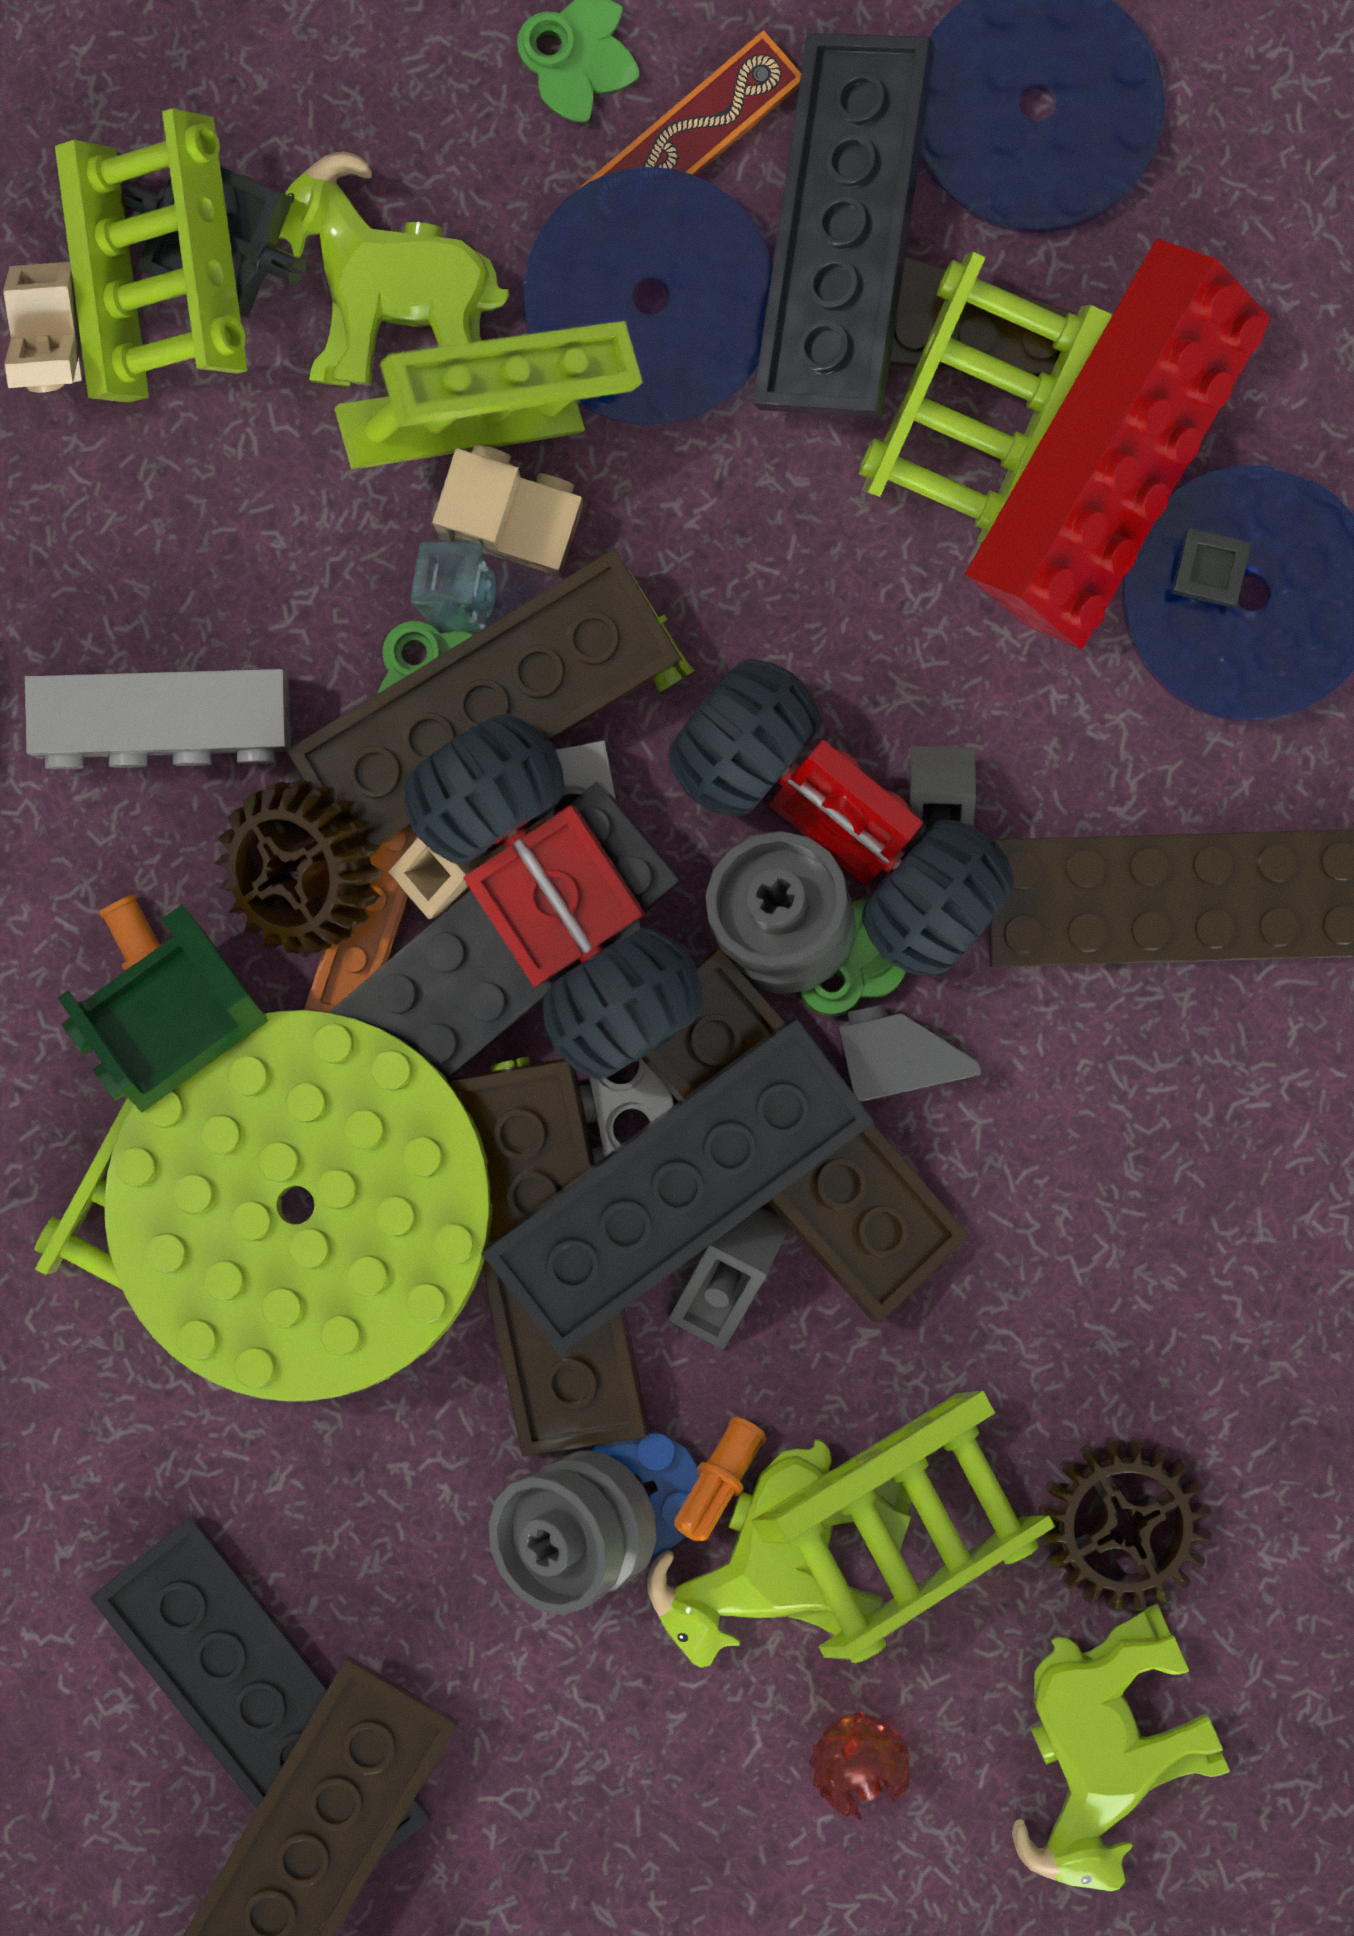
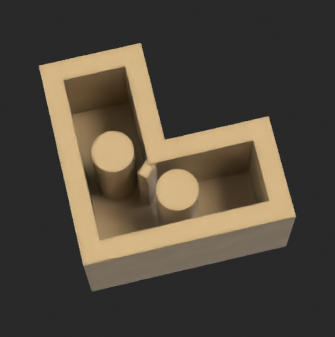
M474 444L472 453L456 448L432 522L439 539L561 578L583 509L582 497L572 494L574 484L541 473L538 474L536 482L521 478L518 467H514L509 463L511 458L509 454L488 446Z

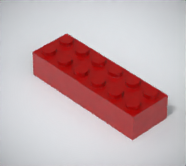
M1156 238L965 572V575L1024 625L1083 650L1093 630L1102 622L1109 602L1125 574L1134 566L1137 553L1156 520L1166 510L1169 497L1188 464L1196 457L1201 441L1220 408L1228 401L1233 385L1252 352L1260 345L1264 331L1272 319L1216 258Z

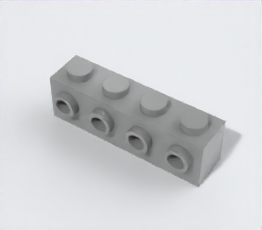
M283 669L25 676L27 754L37 759L45 758V769L84 768L83 757H109V767L115 768L148 766V755H173V765L202 766L212 764L211 754L237 753V763L268 764L275 763V752H287V749L291 748L289 675Z

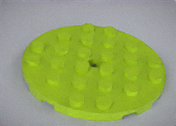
M306 1010L264 1014L268 1019L266 1023L143 1113L133 1104L115 1142L107 1172L104 1198L105 1228L114 1270L125 1297L141 1323L171 1356L196 1374L237 1393L279 1401H313L350 1394L390 1378V1376L412 1363L421 1354L426 1353L450 1328L463 1310L476 1285L485 1260L481 1252H483L490 1239L492 1204H490V1184L486 1165L488 1160L480 1134L471 1114L467 1112L456 1092L446 1081L445 1076L425 1056L403 1040L378 1027L332 1013ZM297 1186L304 1187L311 1193L315 1205L311 1217L302 1224L290 1223L282 1211L281 1197Z

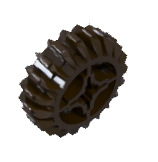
M299 780L293 783L277 782L268 785L266 790H260L248 795L247 799L243 800V807L235 809L232 814L227 816L232 828L225 830L218 839L229 852L222 854L215 864L226 869L229 878L224 880L218 889L233 892L236 901L229 912L237 914L244 912L248 917L245 932L256 934L263 931L264 947L283 945L286 954H298L306 950L308 953L312 951L318 953L329 949L333 943L337 945L350 939L351 935L355 934V928L364 925L371 918L366 907L375 904V901L381 897L370 884V882L378 880L384 873L383 870L372 865L370 861V856L375 854L381 845L370 842L366 843L362 833L365 832L370 821L362 819L353 821L351 814L354 801H346L344 799L336 802L334 787L321 786L315 788L312 781ZM307 857V860L300 864V860ZM298 870L297 875L291 876L295 871Z
M1108 1437L1104 1442L1107 1458L1099 1460L1092 1447L1085 1445L1080 1448L1081 1456L1088 1465L1085 1469L1079 1472L1076 1466L1068 1460H1064L1060 1464L1061 1470L1072 1479L1067 1488L1056 1481L1049 1480L1045 1489L1054 1497L1061 1499L1059 1507L1049 1504L1039 1506L1038 1514L1040 1516H1050L1052 1521H1057V1527L1040 1536L1039 1540L1042 1544L1046 1545L1061 1543L1062 1547L1051 1552L1046 1561L1052 1569L1061 1568L1069 1563L1072 1564L1061 1579L1062 1584L1069 1590L1078 1586L1085 1578L1087 1579L1082 1593V1598L1085 1602L1093 1604L1099 1598L1104 1588L1107 1589L1106 1603L1109 1610L1119 1611L1124 1592H1129L1130 1601L1136 1611H1143L1146 1608L1144 1590L1152 1588L1157 1599L1161 1603H1166L1170 1600V1595L1163 1584L1164 1581L1172 1577L1182 1588H1187L1191 1583L1188 1576L1179 1569L1184 1560L1195 1567H1202L1204 1565L1205 1558L1197 1551L1190 1549L1192 1541L1198 1543L1211 1542L1212 1533L1205 1528L1193 1526V1521L1208 1518L1212 1515V1510L1206 1503H1189V1500L1200 1495L1204 1490V1486L1198 1479L1189 1480L1182 1484L1178 1483L1189 1469V1465L1183 1459L1179 1458L1172 1462L1165 1470L1163 1469L1168 1456V1449L1165 1446L1157 1444L1151 1450L1146 1460L1143 1459L1144 1442L1141 1438L1132 1437L1128 1443L1127 1456H1121L1117 1440L1114 1437ZM1119 1473L1143 1474L1159 1481L1167 1491L1155 1497L1149 1495L1138 1500L1127 1499L1122 1495L1111 1475ZM1094 1485L1101 1502V1514L1094 1524L1085 1529V1534L1075 1538L1074 1519L1078 1505L1086 1492ZM1112 1496L1115 1502L1131 1516L1134 1515L1136 1510L1141 1513L1140 1518L1133 1523L1135 1531L1133 1536L1139 1546V1551L1119 1531L1115 1537L1109 1535L1111 1534L1110 1530L1118 1525L1115 1516L1117 1511L1111 1502ZM1175 1509L1176 1525L1172 1542L1165 1554L1156 1562L1149 1543L1150 1534L1157 1524L1166 1519L1165 1514ZM1113 1548L1123 1549L1128 1552L1139 1572L1124 1575L1107 1573L1093 1567L1083 1557L1096 1550L1102 1553Z

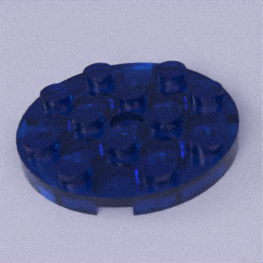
M963 0L934 29L930 38L936 47L920 158L936 185L940 186L954 201L965 208L967 213L992 226L1023 233L1062 231L1087 223L1107 212L1141 178L1151 161L1162 131L1165 100L1163 80L1158 61L1145 34L1136 22L1112 0ZM1035 87L1038 90L1047 92L1055 104L1053 114L1041 121L1027 118L1019 106L1021 95Z
M637 167L619 170L592 180L577 189L555 209L538 233L529 253L523 275L522 311L525 328L529 335L625 321L643 383L631 392L574 401L596 415L628 425L663 426L683 422L704 414L727 400L739 390L757 368L773 263L766 243L755 223L737 202L715 185L689 173L668 168ZM654 279L663 286L668 302L661 313L647 315L635 307L632 292L639 281Z
M1241 465L1222 468L1201 475L1174 491L1169 497L1166 510L1156 520L1137 553L1134 566L1123 578L1122 606L1124 620L1134 650L1144 667L1177 700L1202 713L1226 720L1264 721L1291 715L1326 697L1354 670V515L1333 493L1313 480L1308 481L1294 474L1274 469L1275 467ZM1188 528L1252 542L1244 577H1255L1266 586L1268 593L1267 602L1261 610L1248 611L1241 608L1238 604L1231 608L1171 594L1185 531Z

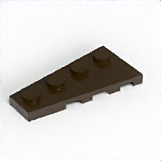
M905 256L890 366L916 368L945 302V299L937 296L939 285L946 271L945 269ZM1005 290L1060 316L1065 317L1069 312L1075 315V312ZM968 302L965 303L950 337L1037 377L1042 372L1051 375L1061 352L1053 348L1054 341ZM939 362L936 369L960 371L943 362Z

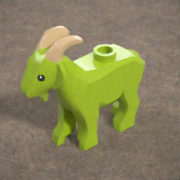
M344 151L325 155L290 185L285 193L294 198L279 238L290 243L294 256L301 257L306 238L311 235H320L324 271L332 298V320L326 348L314 360L309 380L314 383L350 387L351 383L371 386L376 337L382 321L412 327L431 325L438 347L482 341L480 337L482 311H493L503 306L510 294L509 289L498 287L497 274L490 259L473 250L462 240L443 238V227L421 222H406L404 233L369 228L351 201L337 185L336 180L349 175L370 179L372 177V170L368 168V163L360 156Z
M815 1439L814 1445L810 1449L793 1448L781 1451L769 1466L759 1474L752 1495L742 1492L738 1496L728 1528L739 1531L728 1562L676 1587H669L667 1585L666 1576L667 1570L673 1561V1552L666 1550L657 1555L652 1562L647 1578L648 1595L667 1634L692 1664L700 1668L710 1666L721 1648L740 1646L741 1641L737 1637L723 1631L719 1627L720 1616L746 1618L790 1617L819 1626L834 1636L842 1631L799 1548H791L789 1543H763L751 1521L830 1472L832 1458L829 1448L822 1440ZM889 1479L874 1489L878 1497L873 1503L900 1551L911 1519V1515H908L912 1501L902 1482L895 1483L894 1480ZM840 1510L822 1521L826 1530L821 1535L827 1547L832 1536L833 1525L854 1522L850 1514L843 1515ZM849 1586L864 1616L881 1607L882 1596Z
M1158 1603L1147 1606L1145 1610L1114 1627L1103 1643L1089 1651L1081 1652L1079 1646L1069 1638L1055 1636L1051 1639L1054 1645L1053 1651L1042 1659L1034 1671L1033 1703L1042 1724L1031 1728V1731L1045 1764L1048 1765L1058 1760L1067 1782L1068 1792L1062 1811L1044 1848H1038L1029 1839L1026 1825L1022 1819L1014 1822L1012 1836L1015 1849L1022 1862L1031 1871L1071 1886L1105 1891L1119 1890L1125 1882L1122 1860L1134 1845L1132 1841L1108 1846L1102 1842L1100 1836L1129 1814L1150 1790L1163 1783L1193 1773L1214 1777L1230 1772L1221 1752L1223 1751L1222 1746L1207 1714L1198 1716L1163 1733L1141 1736L1128 1701L1123 1695V1692L1134 1678L1145 1671L1155 1669L1171 1675L1189 1672L1174 1635H1171Z

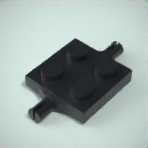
M220 164L240 316L249 318L261 283L267 273H271L292 285H296L302 280L304 275L288 269L284 265L306 271L304 259L277 248L279 235L294 197ZM171 177L159 194L141 186L137 182H131L125 187L124 191L141 198L143 201L126 195L121 197L124 207L141 214L173 205L174 196ZM178 231L148 239L137 269L151 276L183 268Z

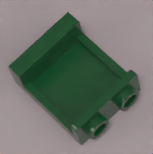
M183 904L162 918L173 934L172 938L85 1001L79 1002L69 990L58 997V1000L70 1016L61 1023L68 1036L84 1055L93 1049L101 1061V1064L92 1069L100 1083L115 1101L126 1095L142 1113L268 1021L209 936Z

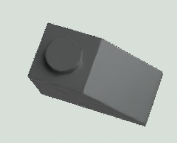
M911 746L908 806L910 811L924 823L907 843V854L913 849V845L921 837V834L937 821L952 820L967 823L974 827L976 799L975 748Z
M885 1004L847 1012L850 1025L836 1028L849 1087L859 1102L981 1075L979 1062L904 1014L887 1016Z
M760 1207L706 1247L667 1321L724 1350L765 1280L789 1226L780 1217Z

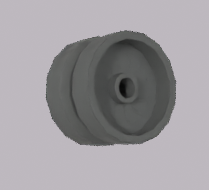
M783 831L754 835L731 848L714 868L705 895L708 922L716 937L719 948L754 988L777 994L808 991L833 977L849 957L856 934L854 906L848 892L847 883L831 853L809 837Z
M580 1450L562 1456L545 1465L540 1471L530 1473L511 1483L495 1500L489 1520L490 1550L502 1578L517 1597L539 1611L559 1615L582 1610L601 1599L607 1592L614 1591L635 1579L650 1563L657 1541L655 1513L642 1484L627 1466L606 1453Z

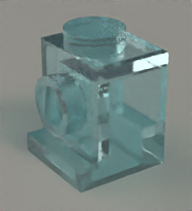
M420 541L410 602L436 630L479 632L484 629L486 618L490 615L496 601L497 582L494 573L483 561L484 546L481 543ZM438 576L440 578L438 590H435L436 578Z

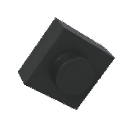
M1188 528L1185 531L1171 594L1234 608L1238 603L1252 542Z

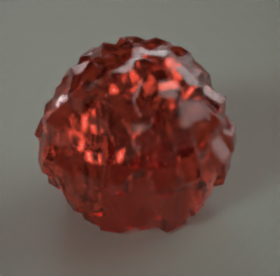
M862 1712L842 1715L837 1722L826 1727L822 1738L813 1745V1754L809 1760V1764L812 1767L813 1786L820 1789V1796L827 1800L831 1807L846 1817L852 1815L859 1820L862 1819L850 1789L855 1788L861 1800H873L882 1792L880 1779L883 1781L893 1803H895L900 1798V1794L906 1793L909 1787L910 1752L908 1747L894 1728L883 1721H878L875 1717L864 1715Z

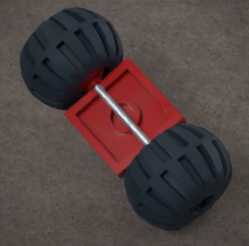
M756 659L741 661L706 696L689 717L688 723L672 742L669 748L668 759L677 782L697 804L715 813L736 817L746 815L752 811L776 781L782 777L778 783L783 787L768 804L769 807L803 835L829 851L838 864L865 886L882 869L888 873L872 893L862 912V921L869 939L882 957L889 963L909 973L928 977L943 974L980 937L1010 896L1014 888V874L1006 855L987 833L967 823L952 820H940L933 823L921 834V837L913 845V849L908 854L907 851L904 854L901 849L909 842L924 822L910 811L909 806L900 796L893 792L885 791L861 771L854 758L844 751L834 749L825 740L819 743L801 766L794 763L790 768V764L813 738L820 726V713L813 696L795 674L774 663Z
M497 715L457 736L428 756L408 774L404 784L405 810L416 836L433 853L449 862L467 864L492 852L503 844L506 846V849L463 878L534 987L547 981L578 959L582 963L580 966L553 984L544 995V1024L556 1052L573 1068L592 1078H606L633 1061L635 1063L695 1021L703 1009L702 983L690 955L673 939L657 930L650 928L640 929L604 949L602 946L604 942L645 916L646 913L575 805H570L530 833L527 831L529 827L545 817L560 803L564 794L563 768L555 747L535 726L516 715Z

